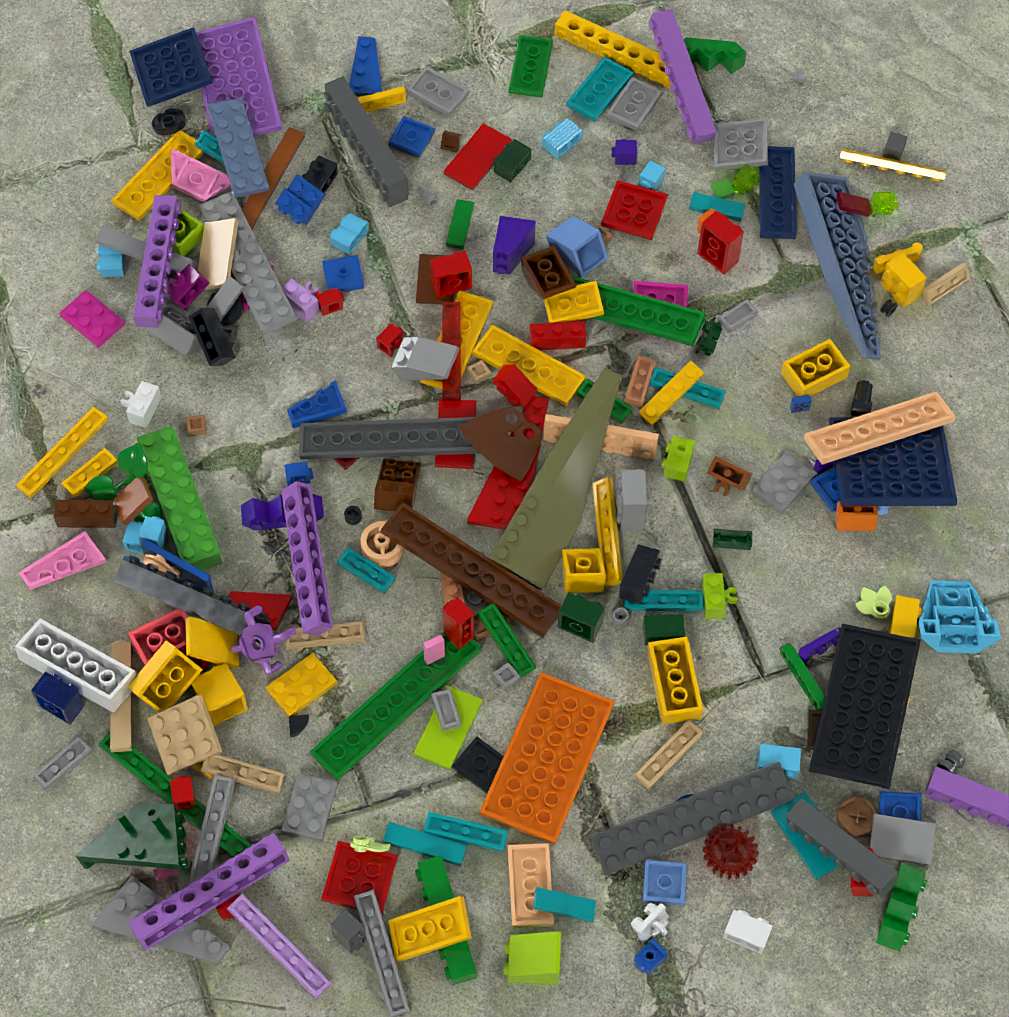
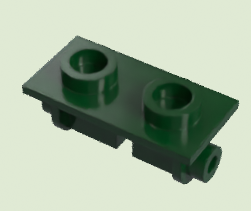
M716 317L704 323L702 327L703 334L696 343L698 346L696 353H699L701 350L704 351L706 356H711L714 353L717 342L713 339L718 340L722 331V324L715 322Z
M714 529L712 548L751 550L752 531Z

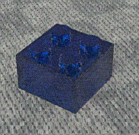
M45 671L31 690L39 707L69 725L72 724L84 707L79 689L72 683H64L62 678L55 673L51 675Z

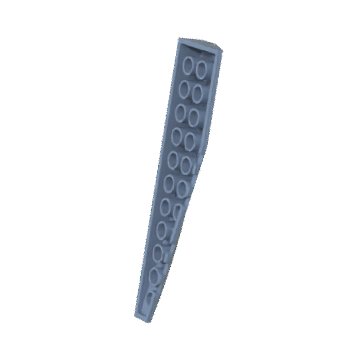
M805 172L793 185L824 278L838 311L864 359L879 360L881 354L879 338L876 337L878 327L874 322L876 310L872 305L875 301L872 277L869 276L871 266L867 261L869 256V249L866 248V243L868 242L860 215L839 210L836 196L839 192L853 195L848 179L841 176Z

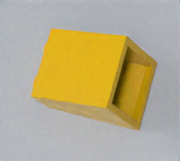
M226 663L216 665L204 674L200 673L191 683L195 696H203L213 727L248 710L245 695Z

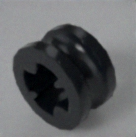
M892 299L886 301L880 310L881 313H886V317H890L898 307L897 303H892Z
M349 506L345 509L344 516L348 524L356 525L361 521L362 515L359 507ZM351 513H356L355 518H350Z

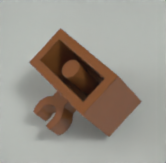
M718 456L714 457L707 474L721 480L714 487V491L718 492L720 487H724L725 492L723 496L729 494V485L745 490L753 474Z

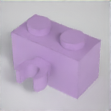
M291 279L281 288L294 313L307 323L319 312L318 299L315 297V292L319 291V288L310 290L313 287L312 282H308L305 288H303L294 279Z

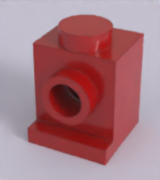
M334 288L332 290L328 289L319 294V291L315 292L322 316L343 309V301L345 299L342 291Z
M390 323L376 338L377 348L392 357L393 350L395 348L398 349L403 341L404 331Z

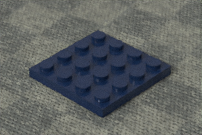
M194 27L129 51L147 107L213 83Z

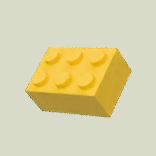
M828 339L784 361L781 375L797 397L807 395L811 397L848 378L851 366L832 340Z
M165 641L127 688L160 713L173 707L203 669L168 641Z

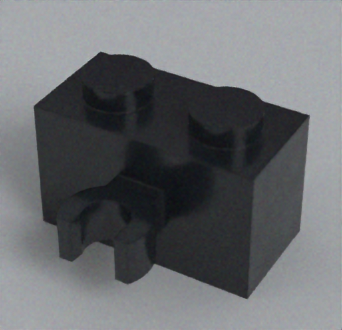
M318 155L316 160L311 162L307 173H304L302 177L325 193L338 175L337 163Z

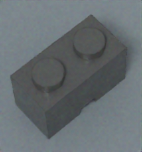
M345 909L330 925L333 930V937L347 951L352 953L364 945L365 932L364 926Z

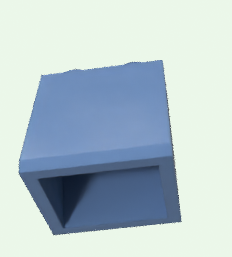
M574 216L546 235L549 247L555 246L563 262L580 278H583L608 259L600 230Z

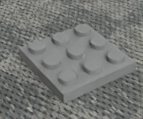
M767 118L715 124L717 132L714 139L715 171L768 165Z

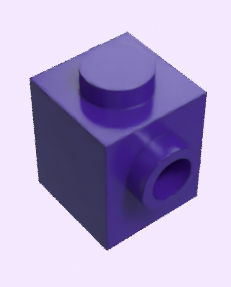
M621 139L615 141V147H612L611 157L615 158V165H636L637 140Z

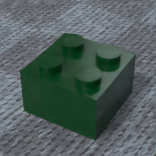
M568 592L558 613L557 628L593 643L603 624L605 607L596 601L591 602L584 599L580 594Z

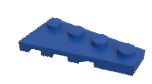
M358 36L349 83L356 96L361 97L382 92L375 38Z

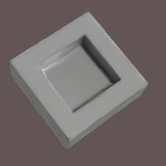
M509 662L493 673V678L504 691L521 678Z

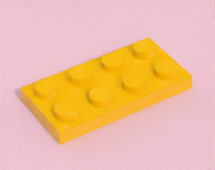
M461 896L388 920L395 961L397 962L472 938L464 897Z

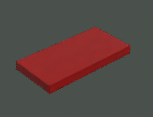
M483 123L446 167L444 175L474 190L512 144V139Z
M439 399L438 418L476 417L477 400ZM473 454L435 455V468L473 469Z

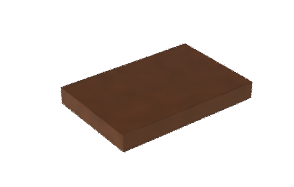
M419 254L416 303L452 305L453 294L437 298L431 282L430 260L447 255Z

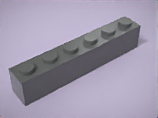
M802 798L785 815L787 827L793 833H800L806 843L811 846L814 844L818 847V851L824 857L832 858L838 868L841 870L846 869L850 872V876L856 882H863L868 891L873 895L878 894L883 898L899 881L896 870Z

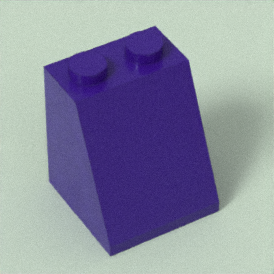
M500 216L493 248V272L499 274H511L521 262V257H524L535 244L536 221Z

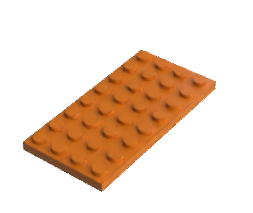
M540 672L479 815L556 845L615 701Z

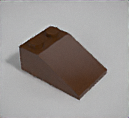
M555 246L521 257L522 273L528 284L542 300L576 288V284Z

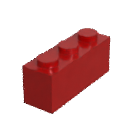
M585 321L529 324L530 345L540 351L586 348Z
M456 597L453 601H448L443 607V634L460 650L474 638V612Z

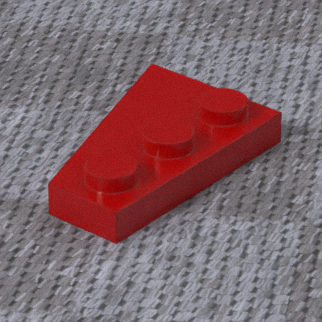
M230 591L228 597L232 598L233 602L237 604L240 602L245 603L251 607L250 609L258 605L261 606L262 611L269 614L268 617L271 618L270 626L275 631H277L293 599V596L289 594Z

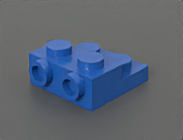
M296 174L288 189H283L275 204L279 206L278 211L285 215L287 213L292 216L291 220L296 224H308L326 194L301 175Z

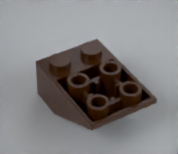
M383 458L375 487L374 509L395 512L402 502L413 509L421 463Z

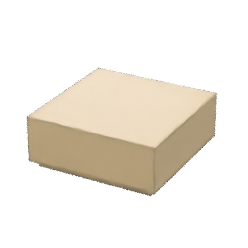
M483 359L466 367V371L475 384L492 377V372Z

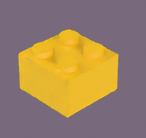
M901 253L886 263L881 284L894 297V300L905 308L921 297L927 277L904 253Z

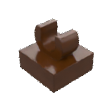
M444 130L440 149L457 153L459 151L461 134Z

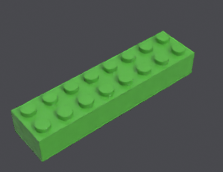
M173 426L137 437V442L141 444L148 463L147 471L179 558L200 570L221 564L222 558Z

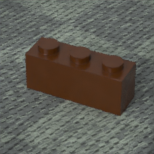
M55 500L54 519L57 527L115 528L117 510L113 500Z

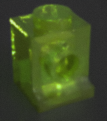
M745 165L733 177L732 187L734 191L741 195H744L747 190L750 191L754 185H758L760 173Z
M873 192L870 201L871 216L875 217L876 214H893V211L898 209V199H895V193Z

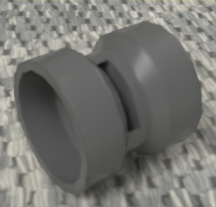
M949 750L946 758L940 760L937 767L956 774L957 769L962 768L966 761L957 751Z

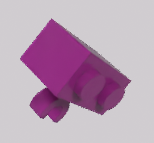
M190 264L181 272H175L178 276L174 280L172 278L169 279L171 283L168 285V289L165 290L173 301L185 310L210 284Z

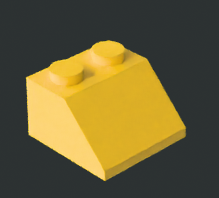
M562 549V577L565 593L604 592L606 575L601 549Z

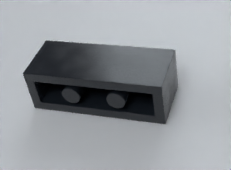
M200 308L188 316L209 366H223L236 358L215 308Z
M640 544L637 545L620 584L619 598L642 604L644 597H648L651 588L649 585L654 583L656 578L655 571L656 569L660 570L662 564L660 550Z

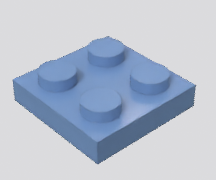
M645 860L643 902L684 906L687 863Z

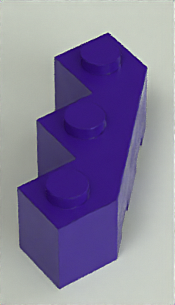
M312 494L316 521L324 518L323 501L321 496ZM282 495L269 502L251 498L241 505L242 526L248 527L251 530L287 527Z

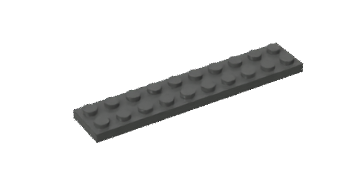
M477 417L300 423L299 457L300 459L480 454L459 429V426Z
M777 761L593 834L590 837L603 873L608 875L793 801V797L781 764Z

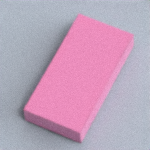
M438 635L423 643L424 660L427 665L445 656L442 635Z

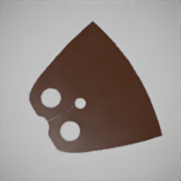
M514 407L501 408L459 426L467 440L488 461L508 475L520 481L523 480L539 448L542 432L534 423L527 422L518 409ZM509 413L515 414L517 421L515 423L507 422L506 415ZM526 428H530L535 432V436L531 439L526 438L523 435V431ZM512 431L515 435L510 437L508 432Z

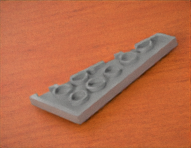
M131 876L93 922L92 927L138 941L128 922L165 899ZM192 921L154 945L155 947L166 948L175 953L189 955L195 959L218 965L230 950L228 944L195 921Z

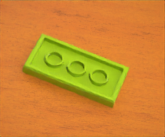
M446 685L444 690L451 689L462 727L442 732L436 710L434 709L413 752V756L450 771L481 708L483 700Z

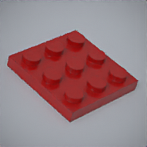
M617 180L601 225L653 240L668 199V194Z
M338 841L321 900L358 910L354 896L374 890L382 915L398 855L369 850L357 852L351 847V843Z

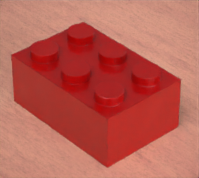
M716 210L701 225L697 254L725 275L739 262L744 231L739 225L731 222L726 215Z

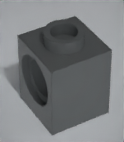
M891 132L883 157L900 161L908 137L900 133Z

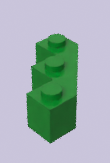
M687 37L683 39L692 64L697 62L707 72L721 64L732 74L745 65L747 52L734 41Z
M901 863L898 871L899 881L892 888L893 890L878 931L876 943L899 952L902 945H907L910 934L907 933L908 925L911 918L915 919L919 909L916 906L919 891L924 892L927 880L924 879L925 871Z

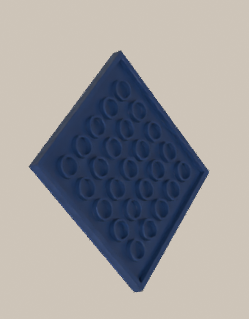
M829 417V426L855 417ZM943 425L834 461L840 506L957 505L956 490Z

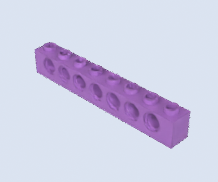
M155 195L133 315L136 327L158 328L159 321L163 319L162 305H165L166 302L164 292L168 289L167 274L171 273L170 259H173L174 254L172 245L176 243L175 229H178L179 226L177 216L181 214V204L178 203L177 196Z
M296 481L282 489L281 493L303 634L319 636L333 628L311 485Z
M272 833L255 845L246 848L234 858L228 859L221 866L209 871L200 879L191 882L187 887L173 893L166 900L155 904L151 909L136 916L128 923L146 951L289 862L288 854L276 835Z

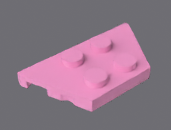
M172 149V188L205 203L230 186L227 174Z

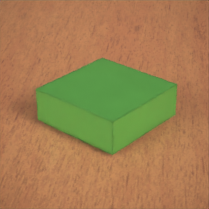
M728 178L711 184V188L718 198L726 199L735 195V191Z

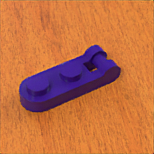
M838 627L801 647L798 655L803 663L806 665L808 659L812 656L825 653L828 647L832 645L837 646L841 628Z

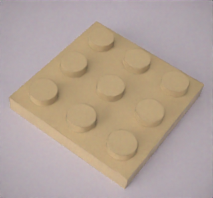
M197 695L147 718L167 775L177 773L223 752L202 695Z

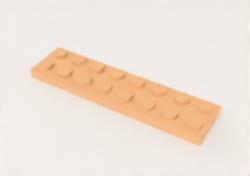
M936 391L805 433L804 440L820 463L825 464L954 422L956 416Z

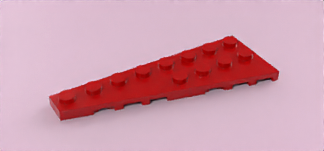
M533 396L524 407L522 414L527 422L534 423L543 434L549 398ZM526 428L523 431V435L531 439L535 436V432L530 428ZM511 432L510 437H513L515 433ZM540 445L522 481L508 475L494 465L468 516L467 524L506 530L533 483Z

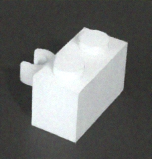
M141 381L135 395L130 391H125V397L130 399H121V405L128 407L126 413L129 423L147 428L162 397L159 386Z

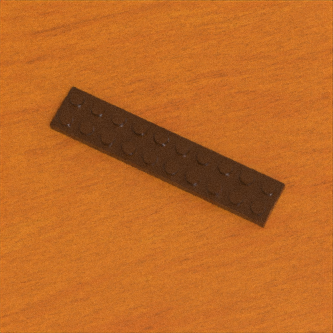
M401 503L381 528L380 533L486 602L494 603L500 611L540 637L544 638L558 619L561 604L405 503Z

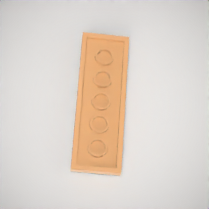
M546 414L543 440L557 443L571 418ZM607 425L601 450L607 453L614 452L624 456H636L642 459L655 460L659 434Z

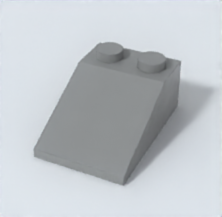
M404 337L391 368L403 381L447 379L459 348L421 337Z

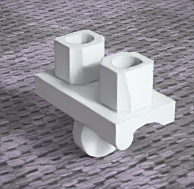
M649 903L644 910L645 915L648 917L645 920L636 917L631 922V926L641 942L645 943L651 936L655 938L658 934L661 936L667 934V930L664 927L668 924L667 919L669 915L666 913V907L660 903L657 906Z

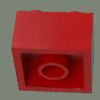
M466 251L455 252L451 255L439 256L430 260L431 282L437 298L458 293L459 290L472 289V267Z

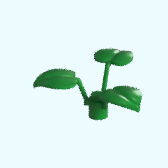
M139 442L122 450L118 455L117 462L123 472L129 473V476L123 482L113 486L112 478L106 475H98L88 482L86 490L94 500H113L117 496L115 489L120 488L126 483L129 485L136 477L147 479V458ZM152 501L133 519L135 522H144L146 516L151 518L159 517L163 520V515L158 504Z

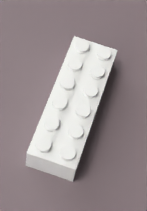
M39 619L15 646L20 661L113 713L132 692L127 687L136 678V672L133 669L42 619Z

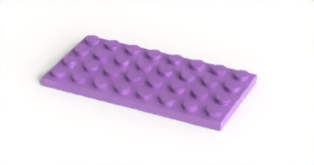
M252 17L196 32L213 82L201 88L211 135L216 137L207 104L238 98L243 100L254 137L283 130L256 18Z

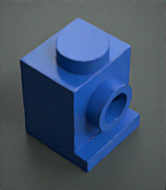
M307 461L284 465L288 486L296 481L309 484L310 479H314L312 468H308Z
M652 938L635 955L634 965L641 973L645 972L649 976L666 960L668 953ZM650 954L653 957V959H647L646 955Z

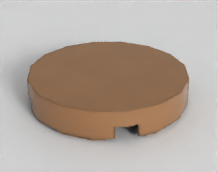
M851 797L840 805L837 812V822L839 827L850 836L864 837L871 833L873 815L878 814V812L869 800Z

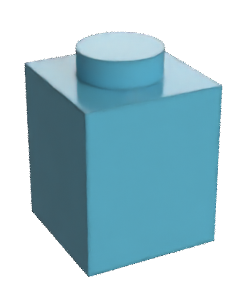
M650 160L639 176L638 186L656 191L665 178L666 168Z

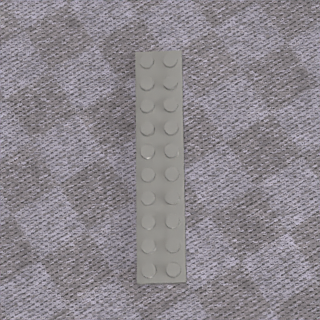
M232 191L199 205L207 222L232 218L238 220L231 271L236 281L245 287L242 293L263 335L296 321L297 317Z

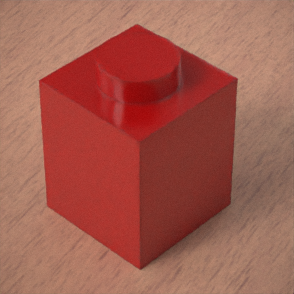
M179 776L174 780H170L173 804L177 810L196 807L191 777Z

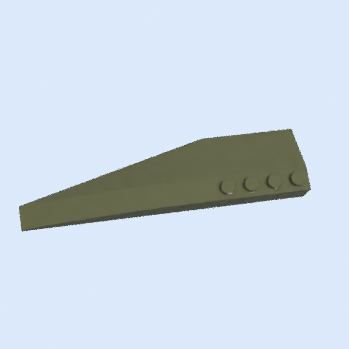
M607 368L603 369L560 436L489 557L503 568L540 590H543L562 557V549L567 548L582 520L592 478L596 470L614 400L616 399L622 378L621 375Z

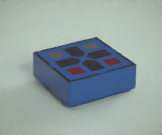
M807 395L792 398L790 404L791 413L810 410L811 397Z

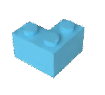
M146 516L144 522L131 521L127 526L122 541L125 550L143 554L141 544L144 540H148L165 550L169 539L165 522L159 517L151 518Z

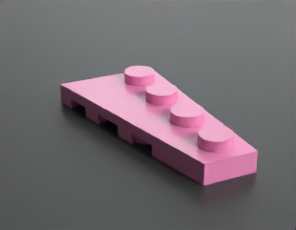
M84 531L18 573L31 590L107 562Z

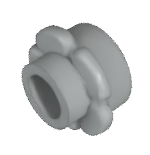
M796 68V72H793L795 83L799 82V85H801V83L806 82L803 68Z
M622 607L615 609L611 613L612 622L617 626L627 625L630 619L629 612Z

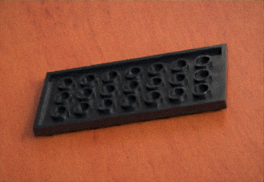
M842 623L809 772L890 789L919 652L920 639Z

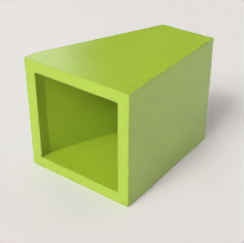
M561 932L510 935V942H505V955H509V963L504 962V975L508 976V982L558 985Z

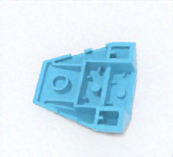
M931 580L919 620L921 639L938 653H979L1000 641L1001 635L996 619H992L987 606L984 607L980 601L981 597L970 581Z

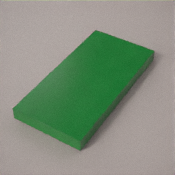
M519 35L508 93L543 98L553 44L552 39Z

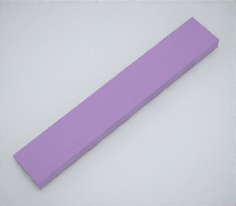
M243 894L227 908L315 999L331 985V982Z

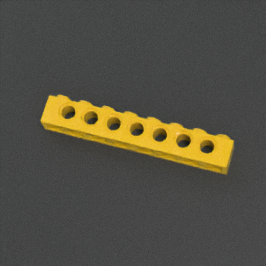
M564 10L555 23L554 35L558 38L571 42L575 46L582 47L603 58L607 57L637 74H641L652 81L671 88L670 79L665 73V65L661 61L658 52Z

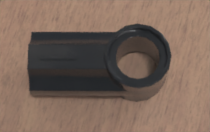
M862 380L856 384L855 398L851 407L852 416L871 413L873 384L869 383V381Z

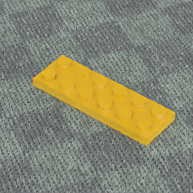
M181 130L178 131L111 200L112 205L136 220L141 221L153 208L155 195H165L172 188V149L196 160L205 152L194 146L196 139Z
M459 290L437 340L438 342L454 345L459 348L447 379L420 380V383L456 393L471 359L472 351L477 345L493 308L494 301Z
M491 325L472 351L473 356L481 360L483 359L484 362L499 370L503 365L515 364L536 387L538 392L566 407L586 380V376L494 325Z

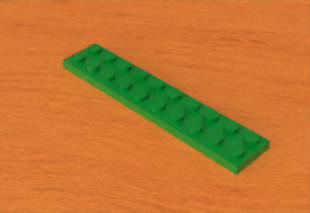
M441 633L440 635L444 639L445 646L444 657L427 665L424 660V650H422L310 751V755L338 782L431 697L432 693L442 688L482 651V647L472 639L459 650Z

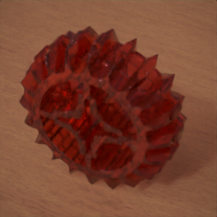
M725 824L722 825V830L716 827L714 833L710 832L708 834L709 839H705L704 844L706 846L702 850L706 853L703 859L708 861L707 868L714 867L712 873L715 874L719 871L720 878L727 874L728 880L731 879L732 875L736 879H739L740 874L745 877L747 870H753L752 865H756V857L759 855V852L756 851L758 844L753 843L754 836L747 837L749 834L748 830L743 833L741 832V826L736 830L733 824L730 825L729 829H727ZM725 839H735V840L730 842V841H727V840H725ZM741 844L746 849L747 858H744L739 850ZM715 845L719 847L718 850L722 853L720 860L715 855ZM735 848L734 853L731 852L730 854H728V855L726 856L727 851L730 852L731 850H733V849ZM733 862L736 865H727V863Z

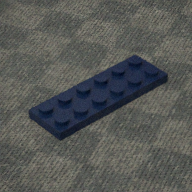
M768 146V165L759 166L760 238L796 239V193L793 185L795 183L794 147Z

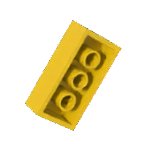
M688 637L648 642L647 656L662 725L701 719L703 706Z

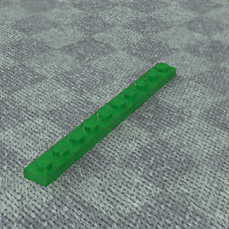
M110 733L99 743L101 749L167 804H173L170 782L173 779L132 746V751L111 752ZM195 798L196 807L180 809L178 811H182L184 818L201 831L206 807ZM225 823L220 848L234 858L252 845Z

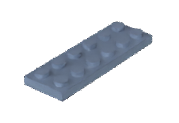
M242 98L207 104L234 197L269 191V185Z

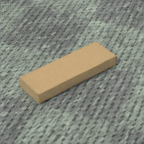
M963 262L922 289L924 303L930 306L969 280L968 265Z

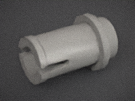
M427 184L421 185V188H418V192L425 200L424 203L429 207L435 206L438 202L436 194L431 192Z

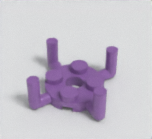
M258 605L245 613L248 627L242 631L239 642L231 647V651L233 653L242 651L247 658L253 659V662L261 663L266 675H271L282 667L280 661H276L272 665L269 662L279 651L278 643L294 636L296 630L290 628L281 634L275 635L270 625L255 623L254 616L262 612V607ZM256 639L261 642V648L256 645Z

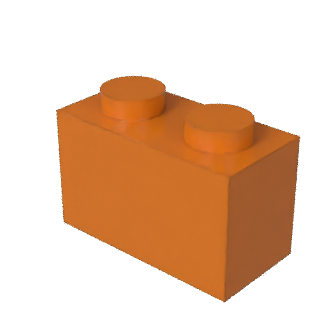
M840 501L837 502L835 513L837 531H875L878 519L877 506H840Z

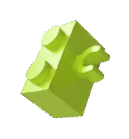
M673 435L672 442L667 443L665 453H668V456L663 458L661 469H664L663 477L686 481L695 446L694 440Z
M723 573L703 574L701 589L703 591L704 619H723L726 611L725 601L730 604L737 603L738 597L730 596V594H736L737 588L730 587L724 590Z

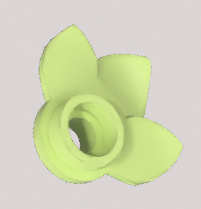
M883 586L876 593L871 589L863 587L861 591L862 601L855 604L859 612L865 615H872L880 620L887 618L890 613L889 604L892 601L889 589ZM877 609L883 610V613L878 612Z
M355 836L351 842V847L357 852H366L367 850L385 852L389 850L390 844H378L373 837Z

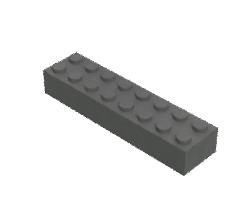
M344 76L325 83V92H323L326 99L324 103L328 113L331 112L335 125H339L342 136L347 138L350 149L355 151L358 162L364 165L366 175L372 178L374 188H378L382 201L386 202L389 207L408 200V178Z

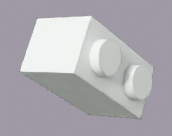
M733 910L723 939L762 954L772 925L765 919L750 917L745 911Z

